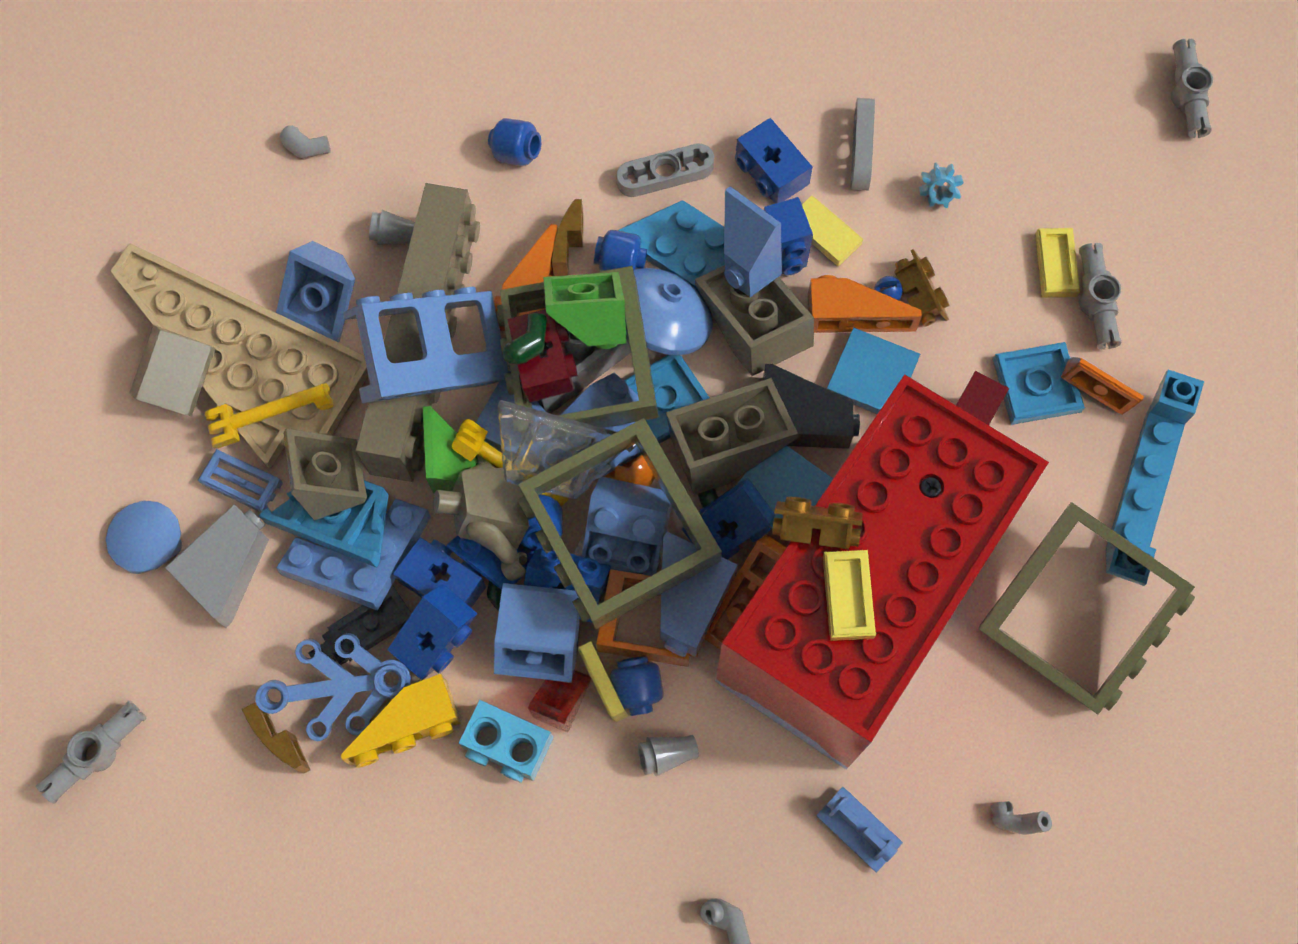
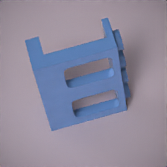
M466 287L455 290L454 295H445V290H434L423 293V298L413 299L412 293H402L391 296L390 301L380 302L379 296H370L356 300L357 306L343 312L344 320L357 319L370 380V385L359 388L362 404L491 385L505 380V373H509L507 362L502 355L500 343L502 338L492 291L476 292V287ZM477 305L486 350L484 352L458 355L452 347L445 309ZM414 313L423 358L417 361L391 363L386 355L379 316Z

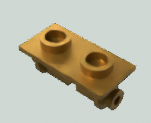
M914 249L910 250L914 259L908 261L906 258L899 260L895 263L896 270L894 271L905 294L916 289L919 291L918 294L907 299L909 304L921 310L922 317L920 322L923 327L933 324L936 321L935 316L939 314L946 321L949 320L944 308L950 306L942 288L935 289L930 278L936 274L928 258L924 257L921 259Z
M786 497L785 502L777 501L774 513L782 514L783 519L774 518L772 534L780 535V540L810 544L812 528L821 529L819 545L849 550L850 546L858 547L861 530L853 529L852 526H862V513L854 512V506L844 503H829L828 508L811 506V500L801 497Z

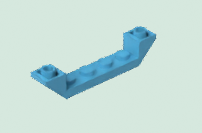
M1169 369L1165 372L1144 418L1112 526L1113 531L1153 558L1156 549L1150 547L1184 426L1196 413L1204 385L1202 380ZM1107 542L1106 573L1145 586L1150 570Z

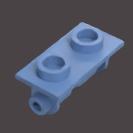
M844 787L816 815L876 873L896 854L897 849L903 843Z

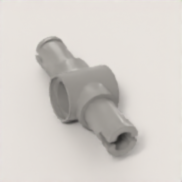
M1181 39L1172 46L1177 69L1174 73L1176 86L1171 93V100L1177 108L1185 112L1188 136L1195 138L1197 130L1198 138L1209 135L1212 131L1207 106L1209 105L1208 90L1213 83V76L1207 68L1198 63L1195 40L1188 39L1187 47L1186 40Z
M1092 243L1085 244L1079 248L1084 276L1082 277L1084 291L1079 299V305L1081 310L1094 322L1097 348L1105 349L1106 343L1108 349L1116 348L1122 343L1115 317L1118 315L1116 300L1121 294V285L1106 270L1102 244L1095 243L1094 250ZM1094 292L1102 294L1105 299L1098 298Z
M128 700L104 725L98 724L91 731H83L74 735L68 743L67 753L62 757L63 762L41 783L36 785L38 791H44L42 795L49 802L55 804L80 778L85 780L92 772L104 771L109 768L115 760L116 750L121 746L120 741L138 724L144 721L146 716L142 712L139 713L140 709ZM93 743H97L98 750L96 755L87 761V749Z

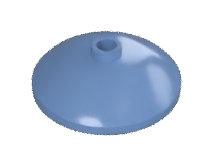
M655 268L635 269L634 274L647 348L668 355H686L700 349L712 332L713 321L711 312L698 290L689 282L671 272Z

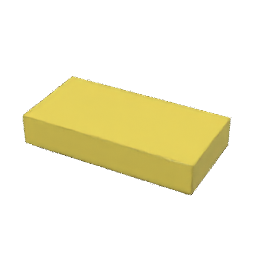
M813 195L802 204L813 232L811 244L839 267L862 245L863 238Z
M1038 228L1035 233L1042 298L1077 297L1080 293L1073 228Z
M868 550L824 552L823 565L830 641L874 639L876 632Z
M592 641L580 646L578 651L611 719L618 722L628 717Z

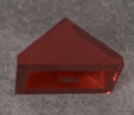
M574 669L572 682L545 680L529 704L528 710L534 719L568 733L590 685L591 676Z

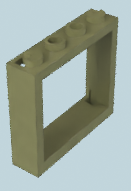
M633 266L595 273L619 272L625 300V318L639 401L534 420L532 403L528 400L522 388L518 365L510 364L511 372L505 373L508 394L514 395L515 407L510 408V416L513 421L514 431L519 430L525 442L633 423L643 418L645 420L659 418ZM544 282L500 290L502 305L497 306L498 311L496 313L500 327L505 326L506 338L500 339L502 355L504 346L512 342L507 319L517 317L521 312L546 308Z
M644 418L518 484L523 497L517 501L528 520L536 518L542 529L535 533L546 554L554 551L560 564L554 566V569L564 588L570 585L573 586L578 596L577 599L572 601L582 621L585 622L590 619L595 629L721 562L722 551ZM636 444L697 551L597 605L543 506L539 495Z
M1070 502L979 625V630L1098 715L1103 708L1109 711L1117 703L1123 693L1118 688L1126 677L1134 679L1142 670L1147 661L1142 656L1151 645L1157 648L1165 640L1171 630L1166 625L1174 614L1177 613L1181 616L1190 607L1195 599V596L1190 593L1195 586L1073 502ZM1078 521L1175 588L1095 695L1088 692L1000 629V626Z

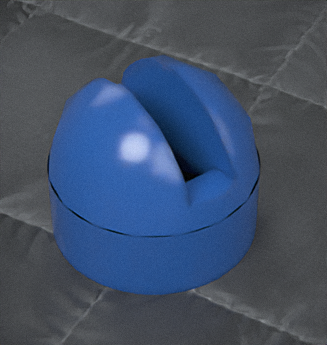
M893 276L881 278L874 287V290L899 301L903 293L900 281ZM890 287V288H887V289H884V290L880 291V288Z

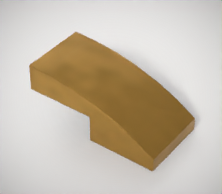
M574 199L558 228L552 256L554 276L569 275V247H583L584 215L582 199Z
M256 702L242 708L245 718L254 733L277 758L303 774L310 771L307 760L294 734L288 730L277 734L269 714L260 710Z

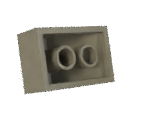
M725 265L695 279L697 289L732 352L751 376L764 371L765 364L776 365L814 346V317L779 277L751 297L739 288H733L727 282L724 274Z
M772 378L666 412L671 441L694 495L732 482L798 438V432Z

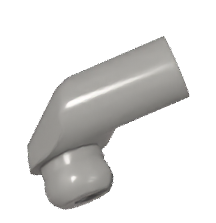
M286 126L280 134L283 146L299 158L331 153L327 136L309 139L295 126Z
M1010 801L997 802L991 805L993 813L991 820L997 828L1027 835L1047 832L1052 827L1051 817L1045 811L1014 815L1013 804Z
M717 898L710 899L702 905L700 910L702 920L709 925L712 924L727 931L730 944H751L743 913L738 907Z

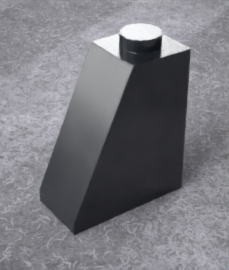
M765 364L763 380L772 378L798 432V438L787 446L849 449L853 436H859L860 415L853 414V401L774 364Z

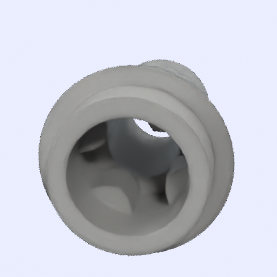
M384 210L381 213L373 212L369 240L377 241L378 245L410 243L415 222Z
M693 735L686 737H647L646 742L638 744L639 760L645 775L654 773L655 776H658L699 757L698 746Z

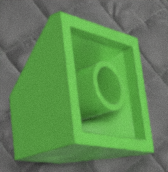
M619 272L543 277L546 313L584 344L596 346L600 349H610L618 344L627 343L625 300Z
M423 406L426 480L433 494H435L436 490L452 491L460 472L481 463H479L477 455L470 462L452 449V443L457 432L431 406Z

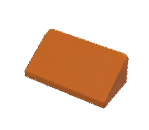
M1071 357L1061 375V378L1121 415L1136 406L1144 398L1143 395L1083 358Z

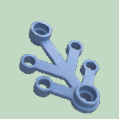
M351 633L343 634L336 640L335 651L342 658H352L370 674L354 676L324 654L316 640L305 639L296 647L295 654L297 659L304 664L310 663L331 680L286 686L285 683L279 680H270L257 690L255 700L260 710L268 714H274L285 708L288 702L333 696L320 715L312 718L306 727V732L310 739L322 741L331 733L332 723L355 693L373 690L360 710L353 711L345 722L349 733L359 735L371 723L372 716L386 698L393 699L404 687L410 685L411 674L409 669L399 660L389 659L381 662L361 647L358 637ZM343 639H350L354 643V650L348 653L342 650L341 641ZM309 644L314 647V657L307 658L302 654L303 645ZM386 673H396L399 678L396 685L387 684L385 681ZM270 689L280 691L281 700L279 702H273L269 699L268 692ZM355 716L362 717L365 721L364 728H354L351 723L352 718ZM322 722L326 727L325 734H316L313 731V723Z

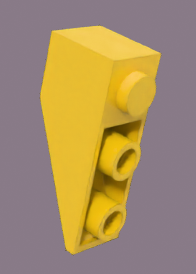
M438 674L404 687L341 754L342 761L350 766L355 764L356 768L365 767L379 760L378 755L393 750L394 754L402 753L414 748L416 740L430 736L431 739H438L453 733V726L461 724L444 676Z

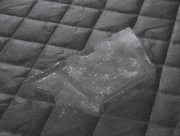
M500 400L498 404L503 475L507 483L515 485L616 433L613 430ZM636 444L626 450L630 453L636 447ZM622 452L546 492L577 499L590 487L594 480L601 478L612 468L609 463Z

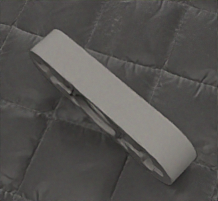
M857 98L851 167L852 190L869 191L875 99Z
M693 144L625 162L617 171L618 189L628 197H637L704 179L713 171L714 153L707 145ZM699 157L700 161H704V165L698 166L696 162H693V158ZM680 161H683V167H685V171H681ZM662 164H669L675 168V172L671 176L663 177L656 172V169ZM647 169H650L651 180H648ZM633 174L638 179V182L632 184L630 179H628V175Z

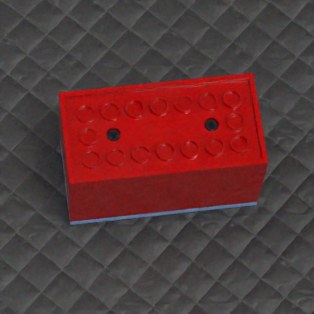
M904 374L815 505L828 508L829 503H844L854 506V512L862 513V526H852L853 529L861 530L858 547L850 546L849 550L819 545L821 529L812 528L810 544L791 541L723 640L715 682L847 770L875 738L1049 462ZM868 550L876 636L874 639L830 641L823 554L824 552Z

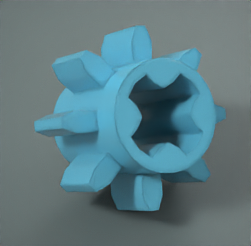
M936 162L934 163V169L929 173H921L922 180L926 184L919 187L920 195H929L928 202L930 207L937 203L943 204L945 208H948L949 202L953 198H961L960 191L956 187L961 186L964 182L962 175L953 176L955 171L953 164L945 168L939 167Z

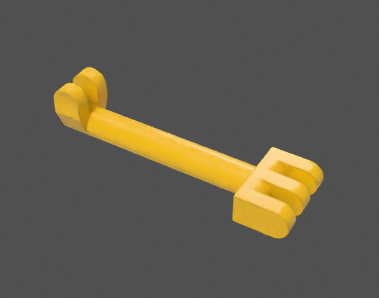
M323 383L236 414L233 413L232 407L227 404L205 411L207 421L221 419L208 425L209 434L215 435L224 432V434L211 439L212 447L221 448L239 442L238 428L314 403L320 410L332 408L334 404L329 396V385Z
M470 419L462 421L452 443V449L470 462L478 454L497 468L518 467L522 482L535 476L485 442L487 430ZM569 479L541 495L552 497L562 507L569 499L573 482Z

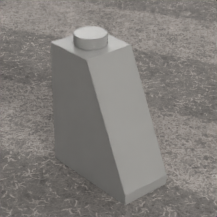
M235 504L165 567L197 602L225 628L232 623L269 541L260 531L265 524L250 509L244 514Z

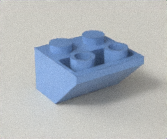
M600 476L590 499L582 557L594 559L599 564L610 565L612 570L648 576L656 574L663 549V537L668 528L672 507L663 490Z
M503 583L494 642V674L572 682L578 655L580 615L572 601L578 598L575 591Z

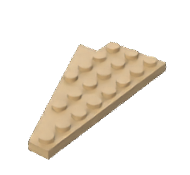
M129 243L110 271L153 325L215 347L202 387L217 406L227 404L232 407L233 413L236 414L323 383L329 385V396L334 404L330 409L320 410L314 403L237 429L266 467L271 468L285 446L283 434L285 429L332 435L357 395L359 388H361L368 377L363 354Z

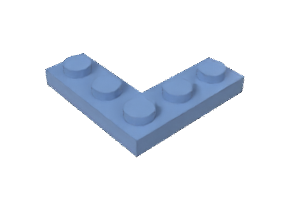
M395 499L386 514L381 557L377 568L295 537L278 564L277 570L282 576L378 611L396 579L393 573L415 545L431 516L428 509Z

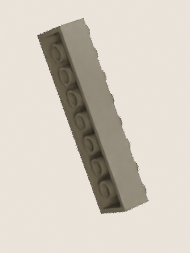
M425 183L397 294L412 293L413 299L423 298L422 294L429 291L445 290V295H454L455 290L465 288L462 281L464 273L469 274L471 270L472 242L476 243L478 241L480 233V222L475 220L476 206L471 204L467 189ZM456 308L445 309L451 338L454 337L456 332L457 317L454 316ZM414 313L396 314L390 317L384 345L387 358L391 363L417 361L423 358ZM440 392L368 403L356 452L370 475L413 482L415 472L421 471L424 462V450L421 449L424 439L423 406L432 407V403H437Z

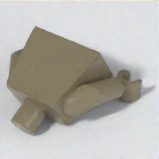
M483 462L460 472L452 491L436 490L433 498L434 513L454 515L456 534L460 538L473 540L491 550L502 562L501 570L508 580L514 581L526 575V569L522 565L526 564L527 555L524 552H517L516 549H518L529 527L528 519L517 501L523 497L518 485L522 483L520 469L518 467L494 468L490 463Z

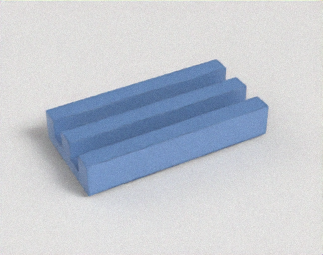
M216 449L198 479L202 485L259 512L267 508L269 501H273L276 496L274 492L277 488L280 489L283 484L280 478ZM221 461L268 483V485L264 489L217 467V465ZM212 474L217 475L261 497L259 500H256L210 477Z

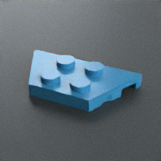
M683 200L618 230L639 235L641 248L647 249L646 260L661 270L678 275L696 289L695 279L725 265L724 226Z
M364 480L367 495L364 503L314 520L290 491L287 493L290 498L288 501L272 512L267 507L260 513L259 517L268 525L377 568L381 557L389 494L383 487Z

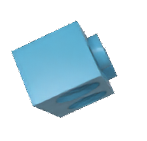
M479 700L459 744L463 749L467 750L466 758L485 767L488 761L494 762L502 766L501 774L522 783L524 777L534 781L554 737L548 730ZM485 727H494L497 729L496 740L487 746L480 745L478 743L479 732ZM520 743H529L533 746L532 756L524 762L515 761L513 759L514 748Z

